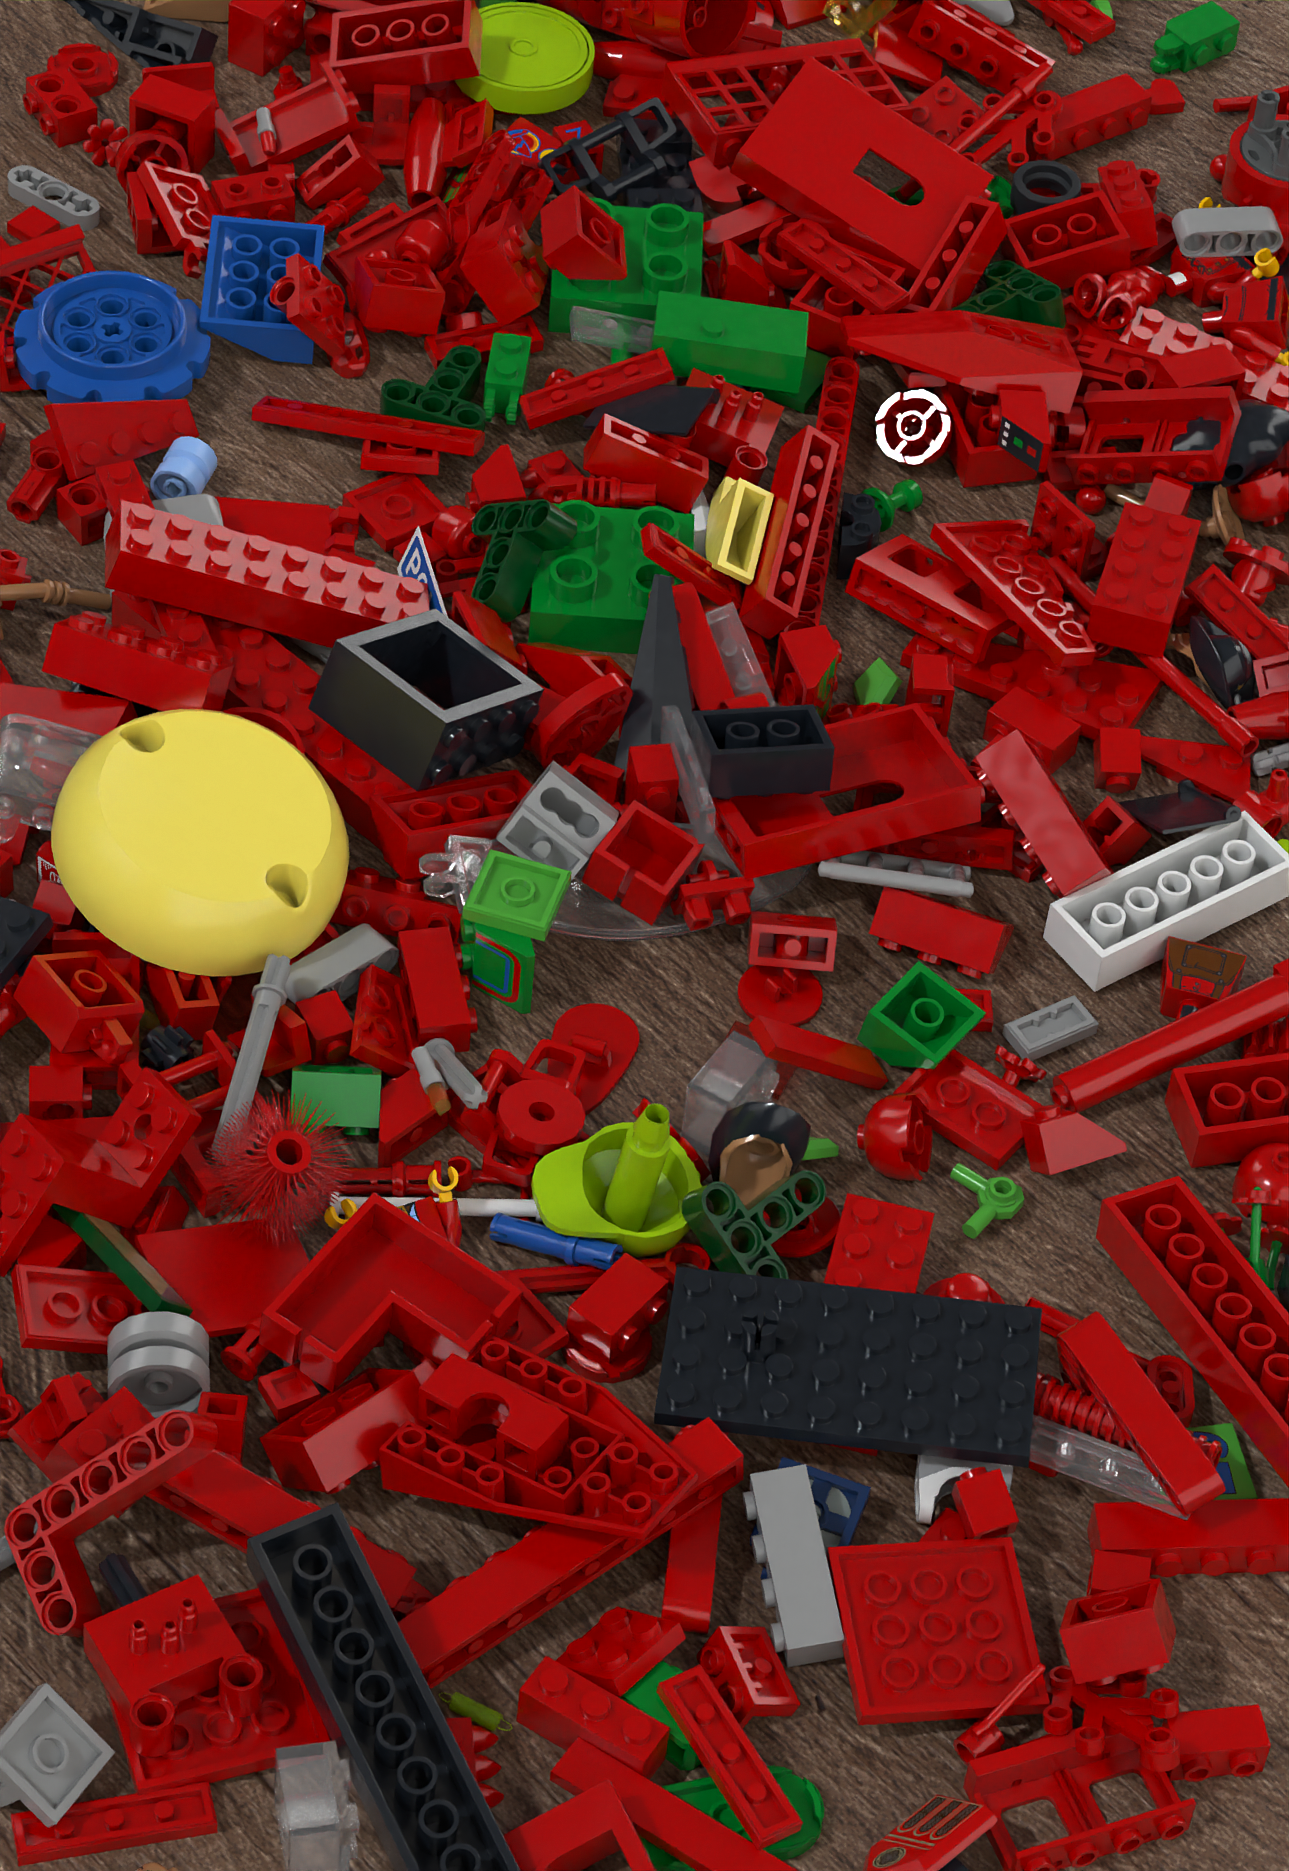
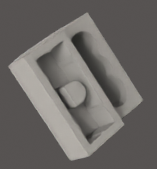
M553 760L499 831L496 840L518 857L571 871L572 880L588 861L591 853L616 824L619 811Z

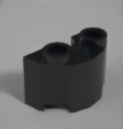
M846 492L843 494L838 530V545H841L838 551L836 580L849 579L855 559L878 547L882 522L879 511L875 508V500L868 494L854 495Z

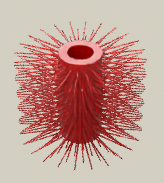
M289 1091L288 1113L285 1121L284 1095L282 1119L279 1093L278 1109L275 1098L273 1100V1115L267 1097L268 1109L265 1102L266 1110L263 1107V1103L260 1102L264 1111L262 1115L259 1108L262 1119L258 1109L256 1110L257 1116L252 1107H250L251 1112L246 1106L245 1108L253 1123L248 1116V1120L245 1118L243 1120L245 1123H243L242 1118L237 1115L239 1118L236 1120L237 1124L228 1118L233 1125L228 1123L230 1127L224 1125L228 1131L224 1129L223 1131L232 1140L217 1135L222 1141L216 1139L220 1144L215 1143L221 1147L217 1149L224 1153L210 1148L208 1149L217 1155L208 1151L205 1152L219 1158H212V1160L222 1162H213L217 1163L214 1165L229 1167L212 1166L218 1170L207 1169L223 1173H205L220 1174L207 1177L229 1178L223 1180L199 1178L217 1180L200 1184L225 1183L207 1188L234 1185L215 1192L204 1193L211 1194L229 1191L217 1195L221 1197L231 1193L225 1197L228 1198L227 1200L216 1206L225 1202H231L227 1205H231L230 1213L245 1202L230 1222L248 1202L250 1203L233 1231L250 1213L246 1221L247 1224L249 1218L251 1220L248 1231L249 1235L253 1219L255 1222L252 1232L258 1213L260 1214L257 1222V1238L259 1226L261 1227L262 1223V1249L263 1226L266 1217L267 1243L268 1220L270 1221L272 1244L273 1228L278 1243V1222L282 1237L284 1231L287 1236L284 1228L285 1225L288 1235L293 1239L288 1230L289 1225L291 1227L289 1219L294 1230L297 1231L293 1222L298 1228L299 1224L304 1229L299 1217L303 1222L305 1219L309 1224V1220L315 1224L312 1218L316 1221L318 1220L314 1214L322 1219L318 1213L323 1215L320 1210L326 1212L323 1204L331 1206L326 1200L334 1203L330 1197L332 1196L331 1194H336L329 1189L336 1190L327 1185L336 1187V1184H342L333 1180H339V1178L329 1176H338L334 1175L336 1173L322 1171L345 1174L335 1169L349 1170L328 1166H346L330 1164L345 1161L321 1160L328 1158L354 1160L336 1158L351 1154L326 1155L344 1150L317 1153L347 1144L322 1147L344 1140L340 1139L320 1145L326 1141L323 1140L324 1138L335 1133L332 1132L317 1138L324 1133L319 1132V1127H325L327 1120L306 1136L322 1115L304 1135H301L318 1107L301 1126L306 1115L305 1112L303 1118L301 1116L303 1100L298 1119L296 1117L299 1106L293 1125H291L294 1116V1101L292 1113L290 1112L289 1115ZM274 1102H275V1106H276V1110H277V1114H278V1125H277V1123H276V1115H275ZM253 1141L258 1145L259 1149L254 1148ZM245 1150H252L254 1156L247 1154ZM297 1182L304 1184L306 1188L299 1187ZM292 1188L297 1190L298 1196L294 1194ZM228 1211L225 1212L226 1214L224 1215V1218H226L230 1214ZM273 1214L275 1215L277 1235L273 1223ZM247 1224L246 1228H245V1226H244V1228H243V1230H242V1232H241V1235H242L244 1229H245V1231H246V1229H247V1227H248V1224Z

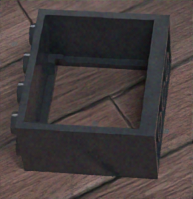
M432 609L335 640L308 708L413 789L420 791L518 755L525 744L523 737L529 723L534 720L539 712L540 706L538 702L544 688L439 610ZM413 686L418 687L425 694H427L429 697H431L433 700H435L437 703L443 706L446 710L441 709L430 699H428L426 696H424L422 693L416 690Z

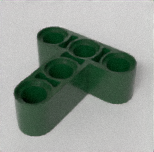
M998 260L989 263L983 272L986 290L950 310H963L1064 328L1067 324L1061 288L1009 260Z
M458 345L453 347L425 386L399 378L386 381L381 387L380 414L485 432V410L481 406L470 402L480 386L481 353L472 346Z
M546 499L493 503L482 507L475 515L471 528L474 535L485 541L489 546L472 590V598L496 611L501 622L507 623L514 620L524 607L543 552L560 550L569 545L576 534L577 522Z
M803 1170L776 1181L744 1206L736 1192L728 1184L713 1182L689 1192L684 1197L682 1214L719 1271L756 1275L758 1272L764 1277L788 1279L785 1265L771 1244L822 1205L826 1197V1186L823 1179L817 1173ZM795 1186L800 1190L802 1196L801 1202L797 1199L795 1195ZM706 1197L712 1201L714 1206L713 1214L706 1206ZM763 1210L770 1217V1227L763 1219ZM731 1235H734L739 1243L738 1251L731 1243Z

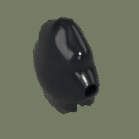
M1255 399L1239 400L1241 417L1233 437L1222 481L1185 483L1193 485L1192 491L1214 488V486L1219 484L1226 488L1240 483L1256 470L1270 465L1281 454L1283 447L1289 441V412L1284 408L1265 404ZM1202 416L1197 420L1189 421L1186 425L1187 433L1175 438L1171 451L1214 450L1215 445L1220 443L1221 422L1203 420Z

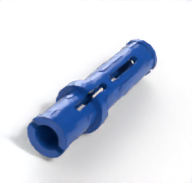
M497 1213L490 1225V1231H493L490 1234L492 1241L564 1259L566 1264L572 1266H579L580 1263L607 1271L622 1256L621 1254H615L616 1252L621 1253L623 1251L622 1246L619 1244L603 1242L588 1237L558 1234L545 1225L517 1219L503 1213Z

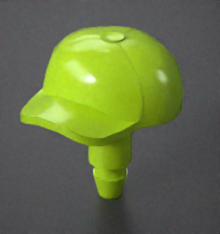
M657 1103L650 1104L635 1122H622L605 1126L584 1142L562 1147L545 1155L535 1166L531 1187L538 1213L546 1227L558 1234L595 1238L599 1241L619 1244L623 1248L621 1253L626 1252L635 1257H652L667 1252L686 1236L690 1226L682 1214L683 1199L689 1192L703 1186L700 1183V1173L696 1170L694 1163L691 1162V1159L676 1139L669 1135L670 1123L667 1108Z

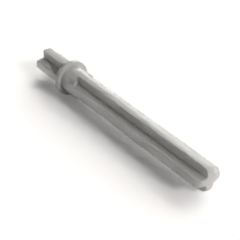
M269 954L267 956L260 984L255 985L253 988L252 996L255 1000L216 1134L221 1137L224 1136L220 1132L226 1134L223 1129L228 1131L224 1125L230 1127L228 1123L233 1125L228 1118L237 1124L231 1115L239 1119L237 1117L239 1115L243 1119L242 1114L248 1119L249 1113L245 1106L250 1110L251 1101L254 1098L280 1006L284 1005L287 1000V994L284 990L291 965L289 964L290 959L284 955L277 957L274 954ZM215 1135L216 1139L222 1141L217 1135ZM213 1143L212 1150L224 1153L217 1149L221 1147Z

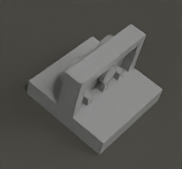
M47 1682L34 1690L0 1730V1808L21 1800L48 1828L57 1824L113 1756L115 1751Z

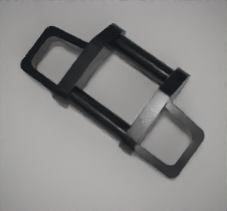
M654 97L628 112L623 111L615 115L612 122L582 138L574 137L564 142V146L543 156L538 162V167L543 169L546 175L553 179L552 191L556 196L561 195L575 185L579 190L586 188L596 198L612 203L617 200L618 194L626 191L627 188H631L652 176L658 178L667 172L665 161L654 149L667 141L676 132V126L661 100ZM648 110L655 114L664 130V133L649 145L633 120L634 117ZM620 134L640 167L610 182L603 175H600L587 151ZM565 154L581 180L568 185L560 182L550 165V162Z

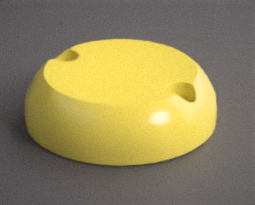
M176 709L157 712L135 718L102 736L79 757L66 778L57 799L51 827V848L55 867L63 887L84 917L105 937L124 950L145 961L188 974L238 976L263 971L269 954H274L277 957L284 955L289 959L296 957L309 947L326 928L339 904L348 872L349 840L344 819L332 790L320 772L303 753L277 733L256 722L220 711Z

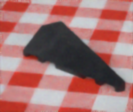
M64 0L79 15L91 22L99 32L143 68L210 62L218 39L217 35L202 27L153 14L142 8L119 1Z
M654 574L631 683L633 695L624 716L614 766L624 769V775L626 776L630 746L670 743L679 782L687 783L686 759L690 758L688 753L692 709H695L686 648L681 645L678 623H681L680 612L675 609L672 585L675 584L674 577Z

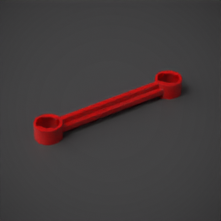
M692 1243L675 1245L668 1250L665 1258L638 1260L669 1281L668 1288L672 1291L676 1264L689 1263L703 1270H709L710 1267L708 1253L702 1247ZM579 1264V1266L566 1265L494 1272L503 1278L514 1272L533 1294L587 1290L606 1270Z

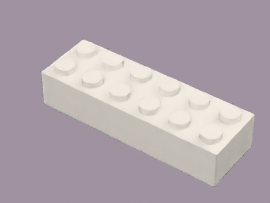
M1244 810L1241 812L1240 819L1236 822L1211 826L1051 903L1043 938L1086 984L1096 992L1163 959L1169 936L1197 942L1288 897L1289 854Z

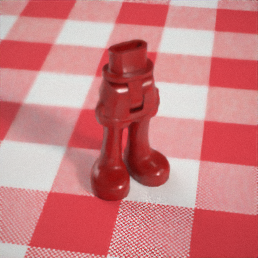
M1139 265L1135 268L1112 273L1108 284H1106L1101 275L1087 273L1081 276L1074 285V302L1081 315L1085 318H1092L1099 313L1098 325L1101 328L1117 330L1127 326L1134 320L1139 306L1148 309L1158 301V297L1163 294L1165 289L1164 277L1166 276L1152 267Z

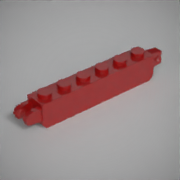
M131 1418L125 1424H122L121 1435L117 1436L116 1444L148 1423L144 1424L142 1420L139 1421L137 1418L133 1420ZM189 1430L185 1431V1442L189 1437ZM151 1450L147 1455V1466L151 1461ZM215 1450L145 1494L147 1497L246 1555L247 1540L249 1538L321 1509L312 1502L300 1501L288 1494L275 1480L268 1477H259L247 1470L234 1456L227 1453H218ZM349 1526L395 1619L402 1620L412 1607L421 1602L428 1603L436 1597L412 1578L417 1568L408 1564L404 1556L393 1550L382 1549L367 1540L360 1530Z

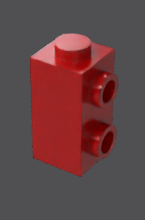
M1259 1704L1179 1712L1175 1717L1164 1719L1161 1726L1173 1731L1174 1736L1180 1743V1763L1176 1768L1166 1771L1170 1781L1187 1780L1189 1782H1199L1215 1776L1233 1775L1235 1777H1247L1256 1772H1263L1271 1747Z

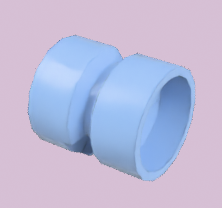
M182 436L175 439L164 456L163 462L160 463L150 480V488L153 495L158 500L201 494L217 467V457L207 443L198 438Z

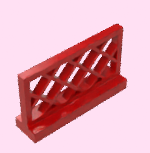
M79 224L0 250V281L4 280L18 287L12 301L0 296V306L9 309L4 323H0V331H5V334L10 336L6 338L8 346H14V329L8 326L13 311L20 314L21 311L28 309L17 304L22 289L35 295L45 290L26 281L29 271L38 269L52 275L47 288L53 286L56 278L66 281L75 277L60 270L62 261L73 256H77L83 269L81 275L96 272L82 243L85 235ZM57 262L55 267L50 265L52 263ZM23 274L21 279L16 276Z

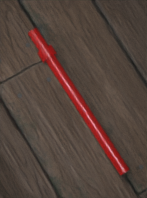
M1043 62L1027 77L1021 76L1011 85L1009 93L948 146L961 154L1020 101L1026 102L1034 95L1036 87L1053 73L1051 65ZM911 178L895 192V195L900 202L905 203L922 187L916 180Z

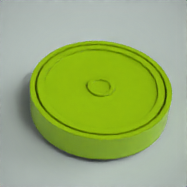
M527 2L498 3L478 9L483 21L480 76L455 80L456 84L466 95L477 102L487 99L491 106L499 111L514 114H542L565 108L579 100L586 93L593 76L595 47L590 34L577 20L557 9Z

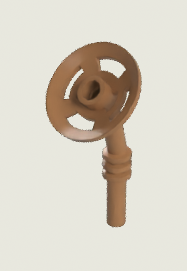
M1108 484L1104 489L1106 498L1123 507L1125 502L1137 505H1144L1145 503L1144 499L1115 484ZM1221 484L1214 486L1212 496L1213 515L1206 517V521L1201 522L1198 536L1206 538L1211 536L1213 539L1220 537L1225 545L1228 544L1231 537L1245 540L1240 518L1233 511L1229 503L1226 488L1222 487Z
M45 579L43 583L0 585V607L2 606L1 601L40 599L42 603L58 604L59 606H65L67 603L103 610H108L111 606L110 594L71 588L66 582L61 583L60 581ZM0 620V642H1V641L4 640V633H3L2 623H1V620Z

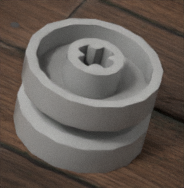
M146 1312L128 1317L115 1325L108 1336V1399L123 1386H126L155 1419L171 1410L197 1413L201 1391L210 1392V1369L208 1368L209 1335L200 1323L190 1317L172 1312Z

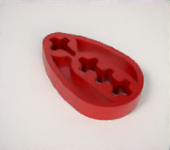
M610 673L573 693L550 712L537 726L530 744L534 757L545 770L553 760L561 767L564 765L570 766L580 752L595 757L611 738L626 714L633 695L632 689L621 675Z

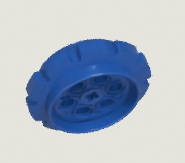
M113 270L82 274L45 289L33 298V309L21 311L14 328V347L19 373L32 389L47 390V400L54 404L182 399L192 391L193 379L203 378L208 369L211 338L207 335V330L199 327L201 310L191 299H178L175 288L147 276Z

